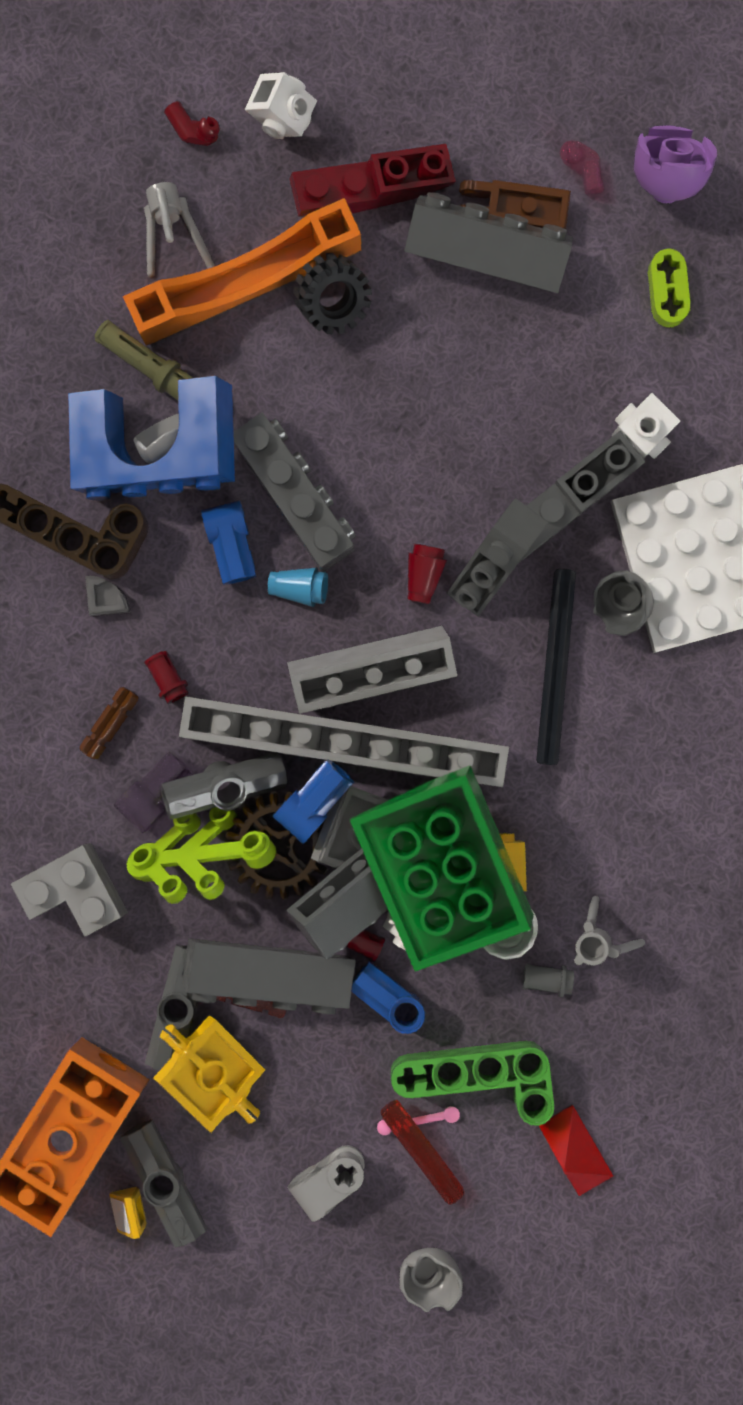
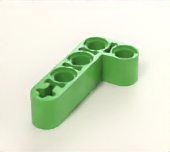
M518 1041L405 1054L399 1056L391 1066L393 1089L404 1098H419L513 1087L514 1102L524 1122L539 1126L550 1120L554 1113L550 1064L543 1049L533 1041ZM534 1053L538 1055L539 1063L535 1069L524 1071L519 1068V1061L525 1054ZM486 1058H495L500 1062L497 1072L492 1075H483L478 1071L480 1063ZM447 1062L455 1063L460 1067L458 1075L451 1080H445L438 1075L439 1068ZM431 1064L430 1071L433 1082L427 1083L425 1065ZM405 1068H412L413 1073L416 1075L413 1078L414 1083L406 1084L404 1077H401L404 1075ZM539 1094L544 1097V1102L538 1110L528 1111L523 1107L525 1099L530 1095Z

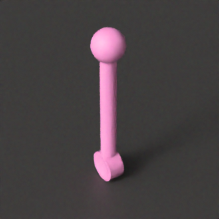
M448 1106L444 1112L394 1122L383 1119L377 1124V1131L381 1135H389L395 1129L440 1120L454 1123L459 1119L460 1113L456 1107Z

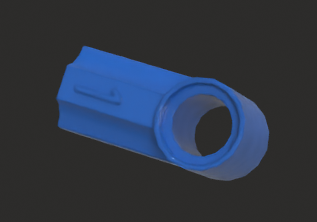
M241 501L201 510L210 545L213 544L223 585L255 578L256 569L246 537L249 535V531L244 520L245 515Z
M328 759L315 771L300 791L296 790L286 800L273 817L304 844L327 818L326 813L351 787L354 781L338 764Z
M370 960L353 979L351 992L388 1020L396 1031L410 1034L421 1028L425 1019V1011L421 999L416 994L406 990ZM402 1003H411L417 1008V1014L410 1021H401L395 1016L396 1008Z

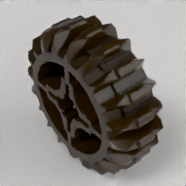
M277 791L270 792V805L265 804L264 798L261 795L254 798L258 807L256 811L248 804L241 806L243 813L248 818L243 820L240 817H235L233 824L241 828L240 832L228 831L226 838L241 841L242 837L250 831L252 826L259 832L265 833L269 838L274 835L277 839H280L290 834L288 830L281 831L275 829L262 817L265 814L277 812L284 804L279 803ZM287 792L285 796V802L293 794V792ZM324 822L311 835L313 851ZM294 835L289 839L290 844L286 846L290 848L288 855L278 852L272 860L281 861L289 868H292L297 873L294 876L287 878L267 876L260 872L263 868H251L243 858H239V860L229 865L231 871L241 866L246 871L237 879L240 884L245 883L249 877L255 880L250 888L251 893L256 894L261 884L267 886L265 898L269 900L272 899L275 888H280L282 900L289 898L288 887L290 886L294 887L295 893L298 896L303 895L304 887L301 881L305 879L311 887H315L318 882L311 874L312 871L315 870L319 874L325 875L328 870L324 865L313 859H310L307 866L303 863L295 851L294 844L297 838Z

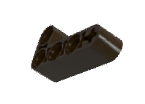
M0 483V499L8 501L20 509L17 516L1 508L0 524L104 578L112 580L124 576L147 536L149 530L148 521L143 513L134 505L119 504L114 507L98 533L24 493ZM39 514H46L48 523L45 529L40 532H33L31 523L34 517ZM126 516H136L138 519L137 528L130 534L121 533L119 529L121 520ZM74 532H81L83 535L81 547L75 551H68L66 540L69 535ZM110 550L117 551L119 554L118 564L112 569H103L101 558L104 553Z

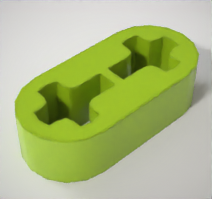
M664 249L655 254L648 267L651 309L653 317L658 324L664 327H674L683 322L690 311L687 265L685 258L680 252L674 249ZM664 260H668L669 266L676 267V270H674L670 277L671 284L666 283L665 272L658 271L657 269ZM670 292L672 293L673 304L680 305L681 307L677 310L674 317L670 316L668 310H662L661 308L667 302L668 293Z

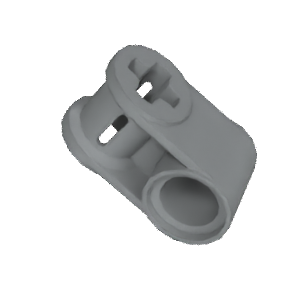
M350 1145L341 1146L317 1164L305 1169L290 1182L287 1187L312 1222L327 1215L338 1203L359 1189L364 1180V1157L356 1147ZM342 1164L346 1169L353 1166V1174L350 1175L347 1171L339 1173V1166Z

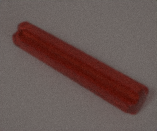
M398 1100L390 1101L381 1109L383 1120L444 1201L449 1205L454 1204L464 1196L463 1186Z

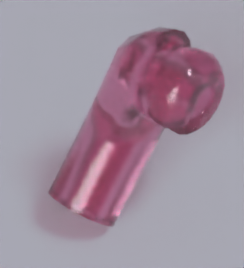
M566 141L560 148V157L568 167L582 175L585 194L591 195L603 192L604 183L598 153L579 141Z

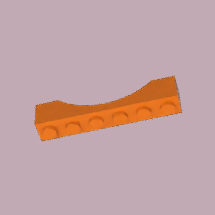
M345 198L307 214L277 237L235 259L196 273L158 280L123 296L141 338L145 345L148 346L296 280L298 274L305 276L307 272L302 267L308 262L313 268L316 265L313 258L319 255L326 261V253H333L338 258L339 254L348 257L361 251V233Z

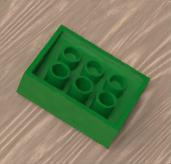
M471 765L433 779L350 819L415 972L531 930L534 914Z

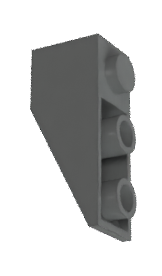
M515 498L492 527L447 592V595L479 617L543 531L548 521Z

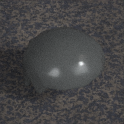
M628 570L616 571L602 578L594 591V614L602 619L606 626L605 631L610 634L627 636L639 630L652 614L654 605L653 593L644 579L634 572H629Z

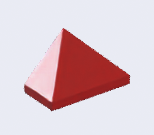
M573 1105L552 1116L545 1124L539 1125L578 1196L613 1177L612 1172Z

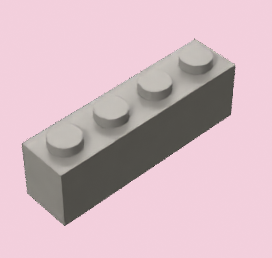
M443 626L287 662L299 714L457 676L450 638Z

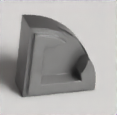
M85 576L89 616L130 613L128 601L116 585L101 577Z

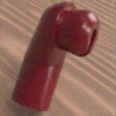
M179 101L171 103L164 110V114L183 142L209 146L217 141L220 125L213 117L208 116L207 120L201 118L200 121L191 120Z

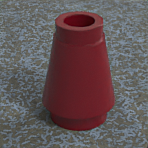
M414 543L412 553L408 552V600L430 604L431 597L435 592L447 562L444 559L445 549Z

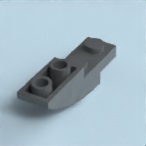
M621 430L526 505L548 521V524L520 562L567 527L645 463V460Z

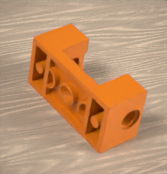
M81 1037L65 1055L0 1160V1206L49 1237H52L150 1079ZM58 1130L69 1133L73 1140L72 1148L68 1151L57 1150L51 1142L52 1133Z

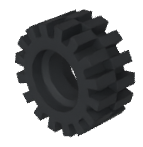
M326 253V261L319 255L313 258L316 263L313 268L308 262L302 267L307 274L305 277L300 274L297 275L296 281L301 287H294L293 294L298 298L294 301L302 315L318 331L322 329L326 334H333L334 328L338 334L345 333V324L351 329L357 326L353 320L356 316L362 320L364 319L366 313L362 310V307L370 308L371 300L366 295H372V290L367 284L369 282L367 277L351 260L349 261L341 254L337 258L333 253ZM335 281L343 282L345 284V292L342 298L332 306H322L320 296L323 290Z

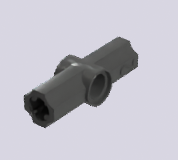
M276 752L232 765L225 761H216L210 764L204 772L162 783L160 789L167 815L172 820L215 807L225 811L234 810L240 807L247 798L286 788L288 781L282 758ZM230 782L226 788L218 790L223 783Z
M176 944L163 996L157 1006V1019L145 1065L159 1071L174 1053V1050L160 1038L162 1030L175 1039L165 1029L169 1024H173L187 1038L198 1008V1001L192 1000V993H187L182 988L188 945ZM180 999L184 1001L188 1008V1014L184 1017L173 1016L168 1009L169 1000Z
M153 1119L144 1121L121 1135L120 1140L143 1183L144 1197L155 1207L174 1247L185 1246L195 1241L207 1231V1226L184 1182L182 1168L174 1162ZM160 1175L167 1176L173 1182L174 1188L168 1191L161 1190L155 1185L154 1178Z

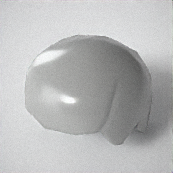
M179 413L152 425L134 437L133 441L138 453L148 464L160 460L173 446L179 428Z
M439 1248L416 1250L411 1252L400 1266L399 1286L408 1302L421 1307L423 1311L429 1312L435 1307H443L446 1311H449L462 1297L463 1280L461 1272L453 1256L445 1250Z

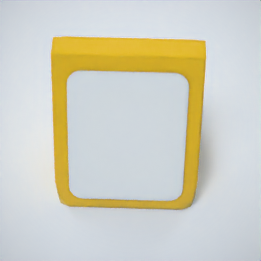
M132 1187L110 1193L117 1231L132 1239L140 1238L147 1225L140 1189Z

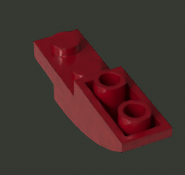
M447 144L371 154L366 162L292 172L289 178L298 217L306 216L345 198L351 213H358L416 199L420 195L425 196L427 193L439 191L454 185L456 182Z

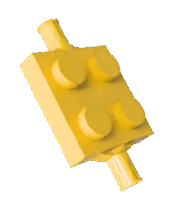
M210 1015L187 1038L173 1024L166 1026L165 1029L175 1039L164 1030H162L160 1038L174 1050V1053L153 1079L210 1133L224 1117L234 1111L238 1112L248 1124L255 1122L256 1120L246 1110L257 1118L260 1115V1110L246 1097L252 1085L263 1074L265 1069Z

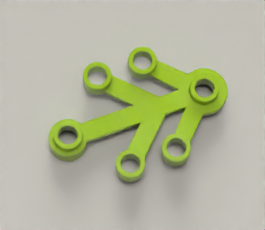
M215 807L210 810V822L182 847L171 850L185 835H190L197 831L201 824V819L197 813L173 819L175 826L157 842L140 845L130 854L127 860V870L137 880L144 882L154 881L159 886V893L170 904H176L185 898L187 886L178 876L169 875L165 869L166 867L180 866L196 883V888L205 899L212 900L222 894L225 884L215 871H207L200 863L243 858L251 868L260 869L272 862L276 855V847L265 833L258 831L248 832L242 837L241 841L208 845L223 830L231 828L234 825L233 819L237 817L234 810L225 811ZM214 882L212 886L207 888L210 883Z

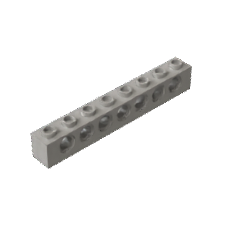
M185 697L179 737L317 759H329L336 762L433 777H441L471 765L478 784L503 787L509 751L507 746Z

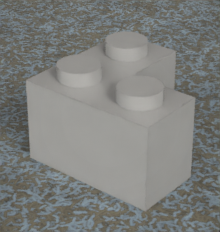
M92 843L84 844L11 883L29 920L66 901L85 937L128 913Z

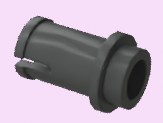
M526 963L523 990L531 989L558 993V997L563 998L564 994H572L574 984L573 970H567L565 965H562L561 969Z

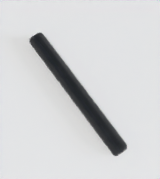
M556 569L553 575L536 757L537 763L543 765H557L559 762L576 572L571 569Z

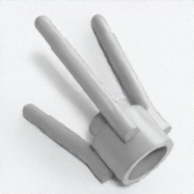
M161 182L150 186L146 190L148 205L144 207L146 216L147 276L153 278L155 275V220L158 224L163 225L166 241L172 243L174 241L172 223L179 220V214H181L207 268L215 267L189 212L187 200L184 197H179L176 185L170 182Z
M593 896L589 906L587 921L584 923L585 932L576 943L577 954L574 962L577 965L583 963L598 965L605 961L608 956L617 958L619 954L643 947L645 940L638 939L617 946L613 945L610 935L603 929L596 927L599 897Z

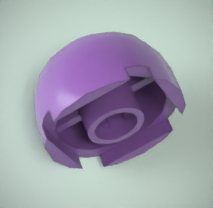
M669 125L649 128L648 136L644 137L643 133L639 135L635 149L634 172L638 183L655 200L661 203L681 201L696 195L708 182L716 162L717 148L711 140L704 136L702 143L691 138L692 130Z

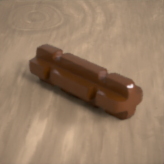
M126 687L118 689L112 698L114 700L113 704L107 705L92 727V735L86 736L81 743L80 751L94 760L100 758L106 749L104 744L112 740L127 718L126 712L128 710L132 711L138 702L139 697Z

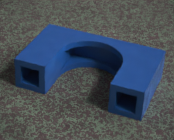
M209 376L178 380L179 428L177 437L165 456L152 464L138 466L133 462L125 446L123 397L105 389L68 393L70 485L72 490L85 493L86 499L97 501L111 499V493L120 492L125 497H143L147 495V490L159 489L160 493L176 494L183 492V486L196 485L198 490H217L221 488L220 483L235 482L232 385L221 378Z

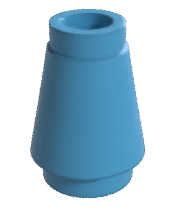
M307 568L279 572L271 571L269 574V595L314 607L316 604H324L328 593L327 572H319L318 568Z

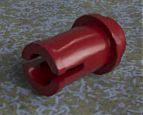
M161 651L149 657L144 664L148 667L161 691L158 694L159 698L165 699L167 704H172L188 694L186 689L188 682L181 680L168 656V652Z
M364 929L348 942L346 947L375 962L382 950L385 938Z

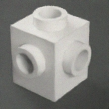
M285 72L260 74L245 111L262 124V130L273 138L301 137L311 122V114L317 100L305 90L306 86L303 82L295 77L288 76Z
M651 393L637 408L630 403L617 416L614 421L619 426L611 436H614L621 430L643 459L648 454L655 459L671 443L666 436L678 425L680 420Z

